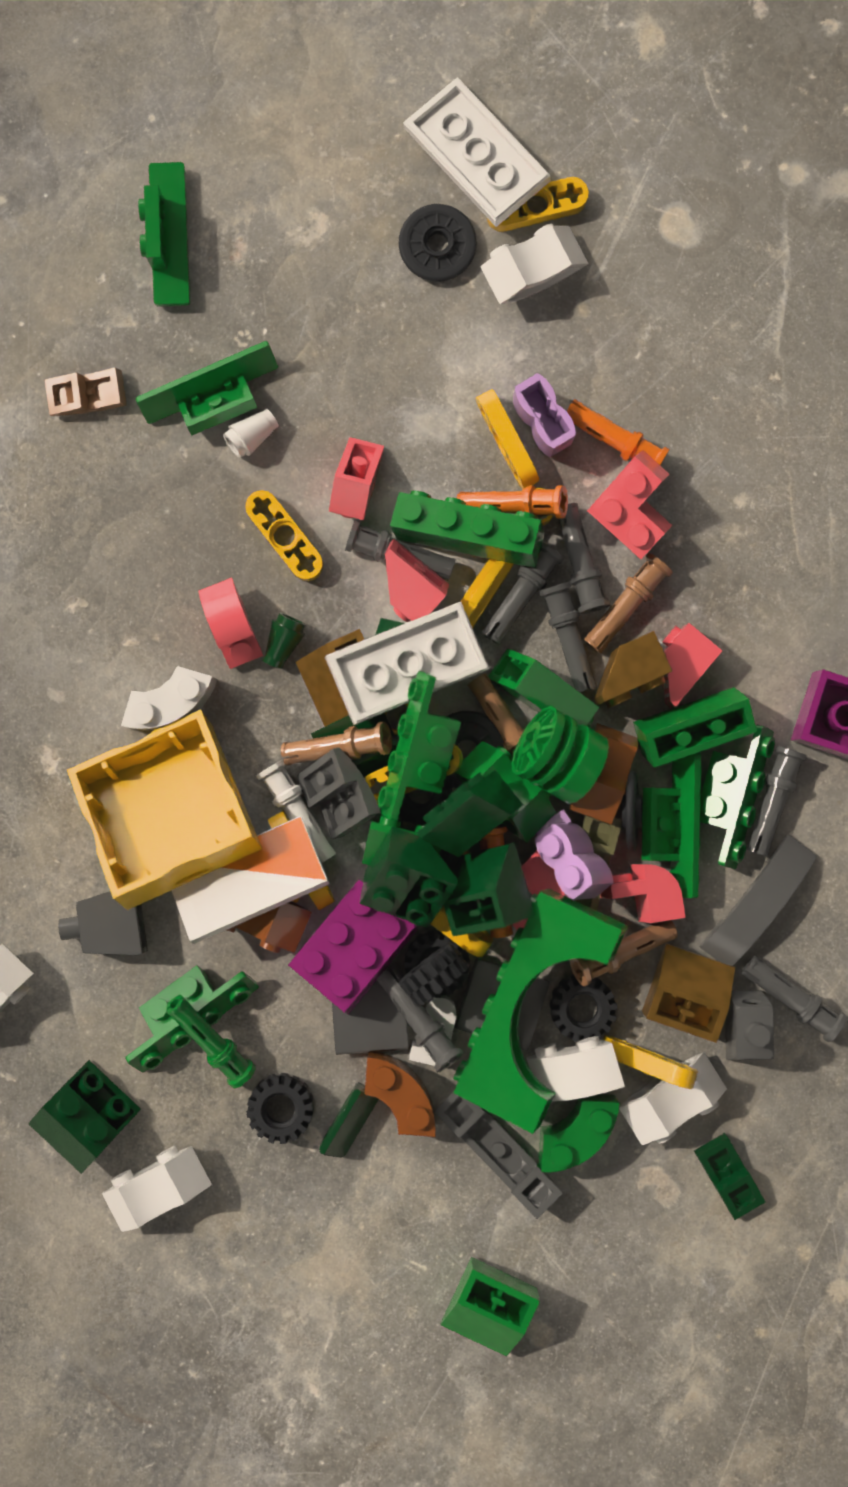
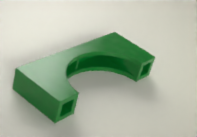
M549 888L540 891L538 895L534 893L530 898L535 916L528 918L525 927H519L511 942V947L515 949L510 962L504 961L496 978V981L501 982L496 995L490 994L482 1010V1014L486 1015L481 1028H475L468 1042V1047L472 1049L468 1060L461 1061L454 1075V1080L458 1082L453 1092L454 1094L531 1134H534L542 1125L555 1092L544 1086L534 1076L521 1051L518 1024L524 998L537 977L555 963L570 959H591L609 964L614 960L628 929V925Z

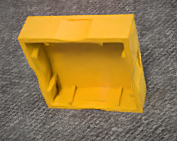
M201 709L152 731L149 735L133 744L114 748L67 770L82 814L89 822L94 833L96 852L112 897L126 910L262 849L214 728Z

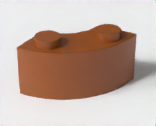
M597 723L594 731L608 739L607 759L595 784L584 797L575 803H571L570 810L612 824L625 792L628 774L638 749V739L635 736Z
M290 901L226 931L234 933L236 928L260 939L259 945L274 953L279 954L281 948L295 953L312 912Z
M368 1052L365 1095L379 1098L390 1107L397 1119L398 1134L435 1137L433 1103L427 1088L419 1076L409 1066L395 1057L381 1052Z

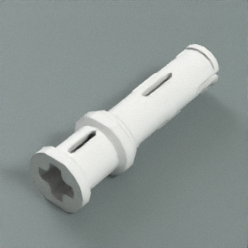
M284 759L257 774L256 777L258 780L264 781L274 798L272 803L278 808L282 807L289 820L302 816L322 863L334 856L336 852L327 841L320 826L300 796L303 794L300 785H295L285 769Z

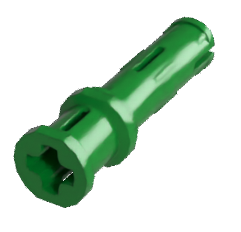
M182 995L174 997L167 1004L166 1012L207 1053L209 1065L212 1068H218L227 1077V1083L231 1088H239L251 1079L256 1070V1065L249 1059L245 1060L236 1050L237 1045L231 1039H223Z

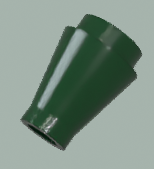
M279 613L276 620L272 619L266 652L262 661L275 668L282 669L286 660L305 636L303 630L306 624L289 615Z

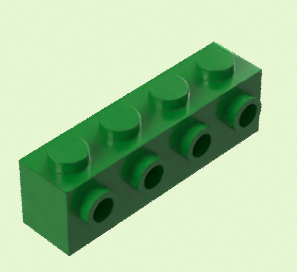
M417 490L411 491L410 494L399 492L390 527L397 540L533 568L537 566L544 538L542 522L534 514L524 511H517L515 515L504 513L500 508L488 504H482L480 508L469 506L463 500L453 497H447L445 501L433 499L428 493Z

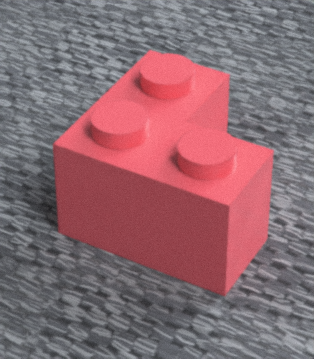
M642 450L629 462L587 511L638 558L642 559L672 526L668 520L646 502L670 474Z

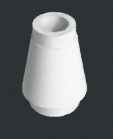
M265 409L262 412L229 425V430L223 434V437L232 452L238 458H241L245 454L250 456L279 425L273 414L268 409Z

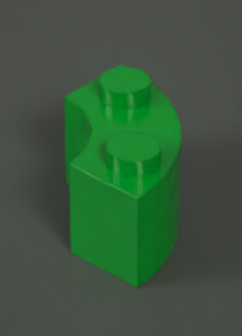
M482 741L462 761L461 767L454 774L463 785L479 772L485 778L496 770L523 803V806L504 820L501 825H506L507 830L527 843L556 814L549 801L551 795L544 790L543 785L535 786L527 779H523L512 772L511 763L513 757L506 749L501 746L495 748Z
M597 1094L579 1098L576 1101L575 1107L565 1119L554 1125L540 1126L538 1163L541 1172H558L573 1168L598 1152L608 1140L617 1121L620 1102L615 1095Z

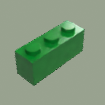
M735 687L633 722L641 753L654 768L757 732L749 698Z

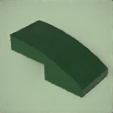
M725 1132L694 1150L734 1220L766 1202Z

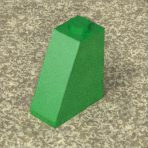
M508 648L488 675L493 683L539 713L543 708L553 706L563 712L564 715L567 714L575 719L577 725L584 724L590 727L594 720V714L599 706L536 659Z

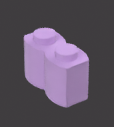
M537 373L515 386L513 394L514 408L520 419L532 427L533 439L538 448L548 457H552L572 445L576 436L573 420L565 409L556 404L555 392L550 383Z
M553 823L535 838V845L540 857L548 866L554 869L559 887L571 899L596 898L613 884L612 873L608 865L600 856L594 853L588 834L575 823Z

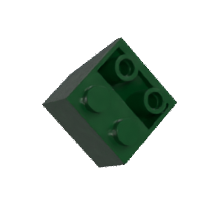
M496 770L485 778L479 772L450 794L449 798L427 813L423 817L427 824L416 833L422 840L459 857L523 806V803Z
M392 826L365 870L359 904L428 928L456 888L458 879L430 843L422 840L418 835Z
M515 842L457 857L452 872L458 879V883L444 904L452 936L507 927L535 916Z
M88 1060L45 1103L28 1125L82 1174L137 1115L141 1108Z

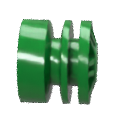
M545 707L534 716L519 738L512 758V772L523 779H527L535 786L544 785L545 791L567 804L575 803L586 795L602 772L608 755V739L584 724L577 725L575 719L567 714L564 715L563 712L555 707Z

